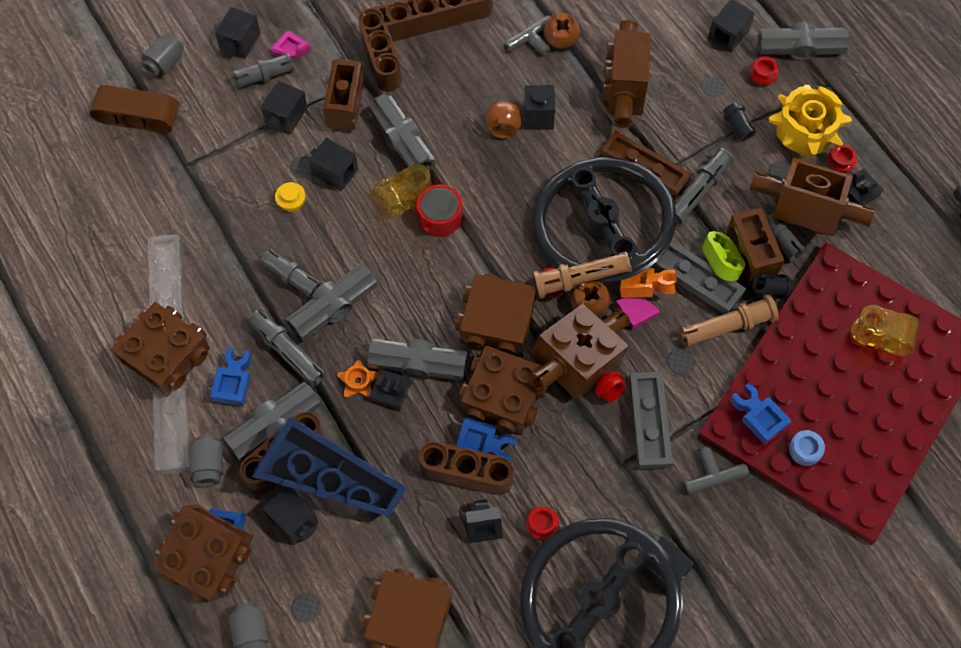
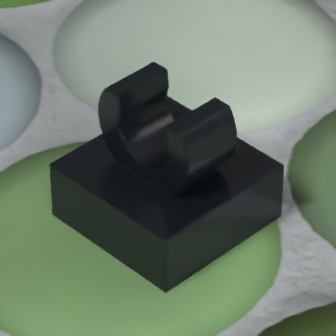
M863 168L852 175L847 197L849 201L865 206L879 197L884 189Z
M380 369L369 396L370 402L401 411L411 386V378Z
M487 499L474 501L475 511L466 512L469 543L502 539L500 508L489 509Z

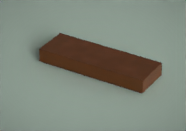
M616 130L599 152V157L626 159L651 170L664 182L674 200L691 178L692 173Z

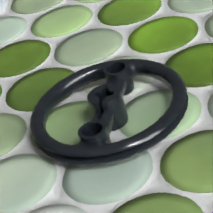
M598 157L574 163L555 174L544 185L536 198L532 215L534 237L540 251L554 267L559 268L560 264H567L568 267L581 264L563 255L550 240L546 229L548 207L554 196L565 185H570L573 188L574 196L586 205L590 232L598 239H605L611 250V256L619 255L621 252L629 253L628 257L632 271L598 279L600 282L624 280L647 270L661 258L673 239L676 225V210L669 189L651 170L630 160L615 157ZM615 172L633 177L646 185L656 196L661 206L662 225L656 240L644 253L637 252L635 242L623 234L619 227L618 205L614 200L601 196L596 186L595 173ZM609 266V267H601V268L589 270V271H586V274H587V273H591V272H595V271H599V270H603V269H607V268H611L612 266ZM577 273V274H573V275H571V276H572V277H576V276H579L580 274Z
M593 518L574 522L561 528L537 549L523 577L520 593V611L523 626L530 643L534 648H563V638L567 634L572 633L576 640L575 648H585V639L600 619L612 618L618 613L621 606L619 593L632 575L643 571L648 560H653L664 581L667 605L661 630L649 648H670L677 635L683 610L682 587L678 572L671 558L652 536L635 525L621 520ZM592 534H609L624 538L625 543L618 547L616 551V562L601 582L593 581L582 589L580 593L581 609L567 628L559 629L554 634L552 641H548L539 623L536 596L540 578L550 559L565 545L580 537ZM637 549L640 555L638 563L635 566L627 567L624 562L625 554L629 550ZM597 594L602 595L604 601L607 602L604 607L597 605L598 602L594 599Z

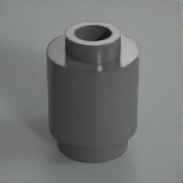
M170 33L159 36L141 56L144 62L142 64L144 69L153 76H165L182 57L181 52L184 50V46L178 38Z
M209 435L196 437L195 441L188 445L189 477L193 479V485L197 487L216 486L220 483V477L223 476L222 443Z
M244 603L234 607V612L228 616L234 648H267L266 644L269 643L263 608L255 607L254 603Z

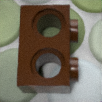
M762 207L732 215L726 234L733 241L745 262V268L742 273L747 285H752L754 278L760 273L777 276L784 263V258Z

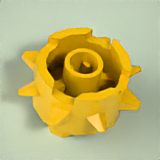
M804 85L795 89L788 97L782 94L778 95L783 108L781 112L770 116L769 122L777 125L776 135L783 145L799 153L803 158L816 156V154L828 149L832 143L839 146L843 145L837 133L840 127L850 124L852 118L842 113V103L837 95L820 86L817 90L812 89L810 85Z

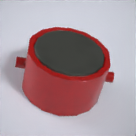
M433 185L420 193L417 199V215L421 229L432 236L445 237L453 234L460 227L463 221L462 199L455 189L447 185Z

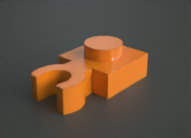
M648 268L636 276L621 280V298L653 297V291H659L663 294H674L676 292L675 283L677 282L676 271L664 270L660 273H655L654 268Z

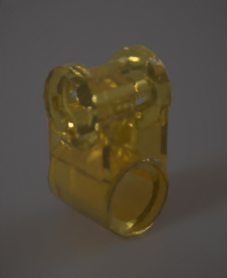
M414 164L391 177L379 181L374 186L372 193L376 198H380L385 206L384 212L389 218L400 216L406 210L417 205L420 193L432 186L429 170L423 165ZM415 182H423L421 185L418 186L412 185Z
M869 305L861 311L859 318L852 324L851 334L861 344L883 349L894 355L907 356L914 352L919 321L910 314L898 313L878 305Z

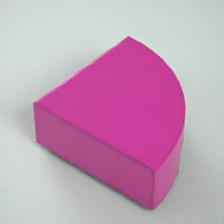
M287 31L270 49L273 57L289 53L291 60L309 53L311 46L308 42Z
M623 298L617 300L615 305L617 309L623 310L622 316L625 313L629 316V326L632 330L658 317L660 313L652 303L641 298Z

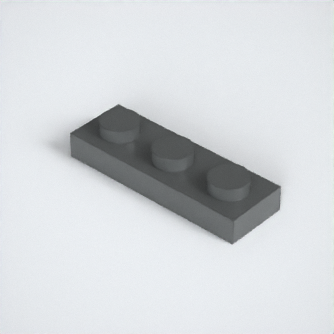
M671 241L666 252L651 266L658 272L675 270L676 283L723 314L731 312L746 290L744 286L736 281L730 282L721 279L713 271L711 265L674 241Z
M663 372L630 373L629 383L638 469L671 468L673 461Z

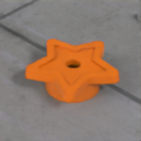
M357 360L354 366L350 367L347 371L338 373V378L345 384V398H350L356 394L369 398L371 384L377 379L379 373L369 371L360 360ZM359 378L361 382L356 383L355 380Z

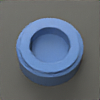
M804 430L798 432L793 437L789 445V452L795 462L804 466H811L816 464L823 456L825 444L817 433Z

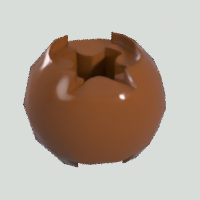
M557 13L546 22L544 34L549 45L556 49H567L573 46L579 38L580 28L573 16L567 13Z
M499 101L487 110L485 116L486 127L491 134L498 138H509L520 130L522 124L521 111L511 102Z
M593 280L574 287L571 293V303L573 309H576L583 303L599 317L607 311L610 305V294L608 288L602 282ZM592 296L596 298V300L591 299L589 302L585 300V298L590 299Z

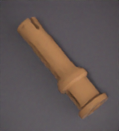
M624 252L623 254L568 267L567 264H560L559 268L542 273L538 270L533 271L539 298L542 299L545 298V294L561 290L570 292L574 285L624 272H631L632 270L628 254ZM612 265L611 268L586 274V271ZM573 274H580L579 276L571 278V275ZM559 279L556 282L545 284L546 281Z
M767 294L762 297V300L747 305L740 303L735 307V311L688 327H682L680 331L682 339H687V341H684L686 347H690L691 345L741 328L749 331L754 328V325L769 320L771 322L777 321L779 314L775 301L771 295Z

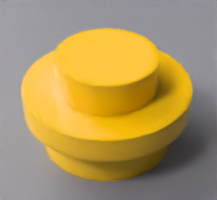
M289 182L277 189L275 199L281 209L287 212H295L305 203L306 194L301 185Z

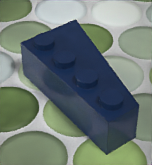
M287 416L252 473L253 477L268 480L387 517L391 516L407 489L403 484L290 416Z

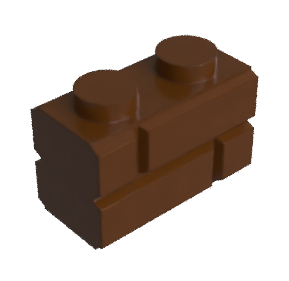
M339 59L332 61L331 74L323 107L326 127L330 129L351 131L356 129L364 85L362 63L359 61Z

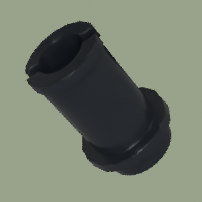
M735 102L723 110L725 114L723 118L731 124L738 136V140L743 142L756 134V130L744 113L745 107Z
M760 273L754 278L753 288L758 294H771L776 298L784 299L792 294L794 283L785 274L771 276Z

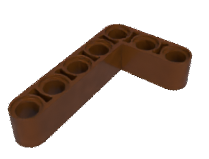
M399 0L363 10L358 17L360 37L378 88L382 91L391 92L397 90L402 82L400 60L393 42L486 18L493 11V0Z

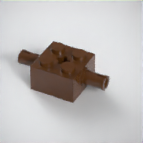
M633 20L620 22V30H615L614 42H608L605 60V83L602 101L608 102L607 113L615 114L613 124L619 128L630 127L633 121L632 115L642 116L649 80L651 33L637 32L638 24Z
M793 158L786 178L783 177L780 180L756 171L749 189L776 197L775 201H778L773 218L780 219L788 225H799L808 228L816 234L833 236L838 222L842 219L865 225L869 228L876 208H870L849 201L847 196L853 176Z
M582 303L539 335L531 358L539 365H542V367L529 375L531 386L534 387L540 382L541 384L535 390L543 392L549 385L557 381L576 400L596 385L597 380L603 374L613 372L619 367L629 345L617 333L630 325L629 316L625 313L618 319L623 310L616 309L602 321Z

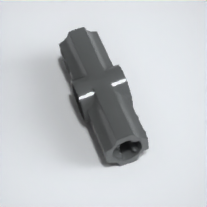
M809 22L795 23L789 29H759L757 50L760 55L791 54V57L798 61L809 60L816 54H846L849 32L846 28H814L813 24Z
M383 94L375 98L374 102L369 106V110L382 129L383 136L390 150L394 154L398 153L413 176L419 175L421 177L429 173L430 169L435 165V158L421 140L420 131L411 117H405L391 95L385 96Z
M359 264L335 283L329 281L319 286L313 293L311 300L288 316L286 322L298 339L304 342L329 322L337 323L344 319L351 312L353 304L378 286L377 281L365 265Z
M372 339L370 343L368 368L401 372L405 377L414 380H426L429 376L463 381L465 377L466 351L437 348L432 343L421 339H411L407 343Z
M303 382L277 401L269 400L261 404L252 413L250 420L223 439L230 451L241 463L281 428L287 416L293 418L301 412H313L321 406L320 400L312 388Z

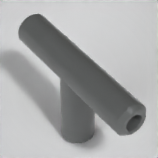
M547 15L505 41L504 48L506 51L511 52L528 41L541 56L547 55L550 47L538 34L544 31L545 24L551 16Z
M704 447L699 450L698 454L707 475L686 481L683 487L689 495L746 477L749 474V470L744 463L719 470L711 448Z

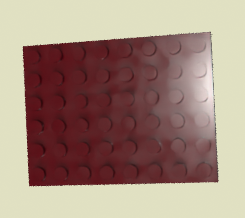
M825 242L778 313L779 319L772 322L700 431L698 438L738 463L746 464L749 470L868 544L873 545L961 396V318ZM748 383L756 388L758 399L761 402L770 397L791 420L787 428L765 445L742 421L747 412L736 409L731 403V398L735 393L741 399L749 400V396L743 391ZM800 431H813L824 441L825 452L814 465H801L795 462L790 455V442Z

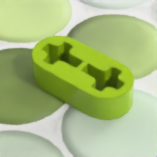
M711 231L701 247L704 255L717 276L726 281H737L745 268L742 256L727 235Z

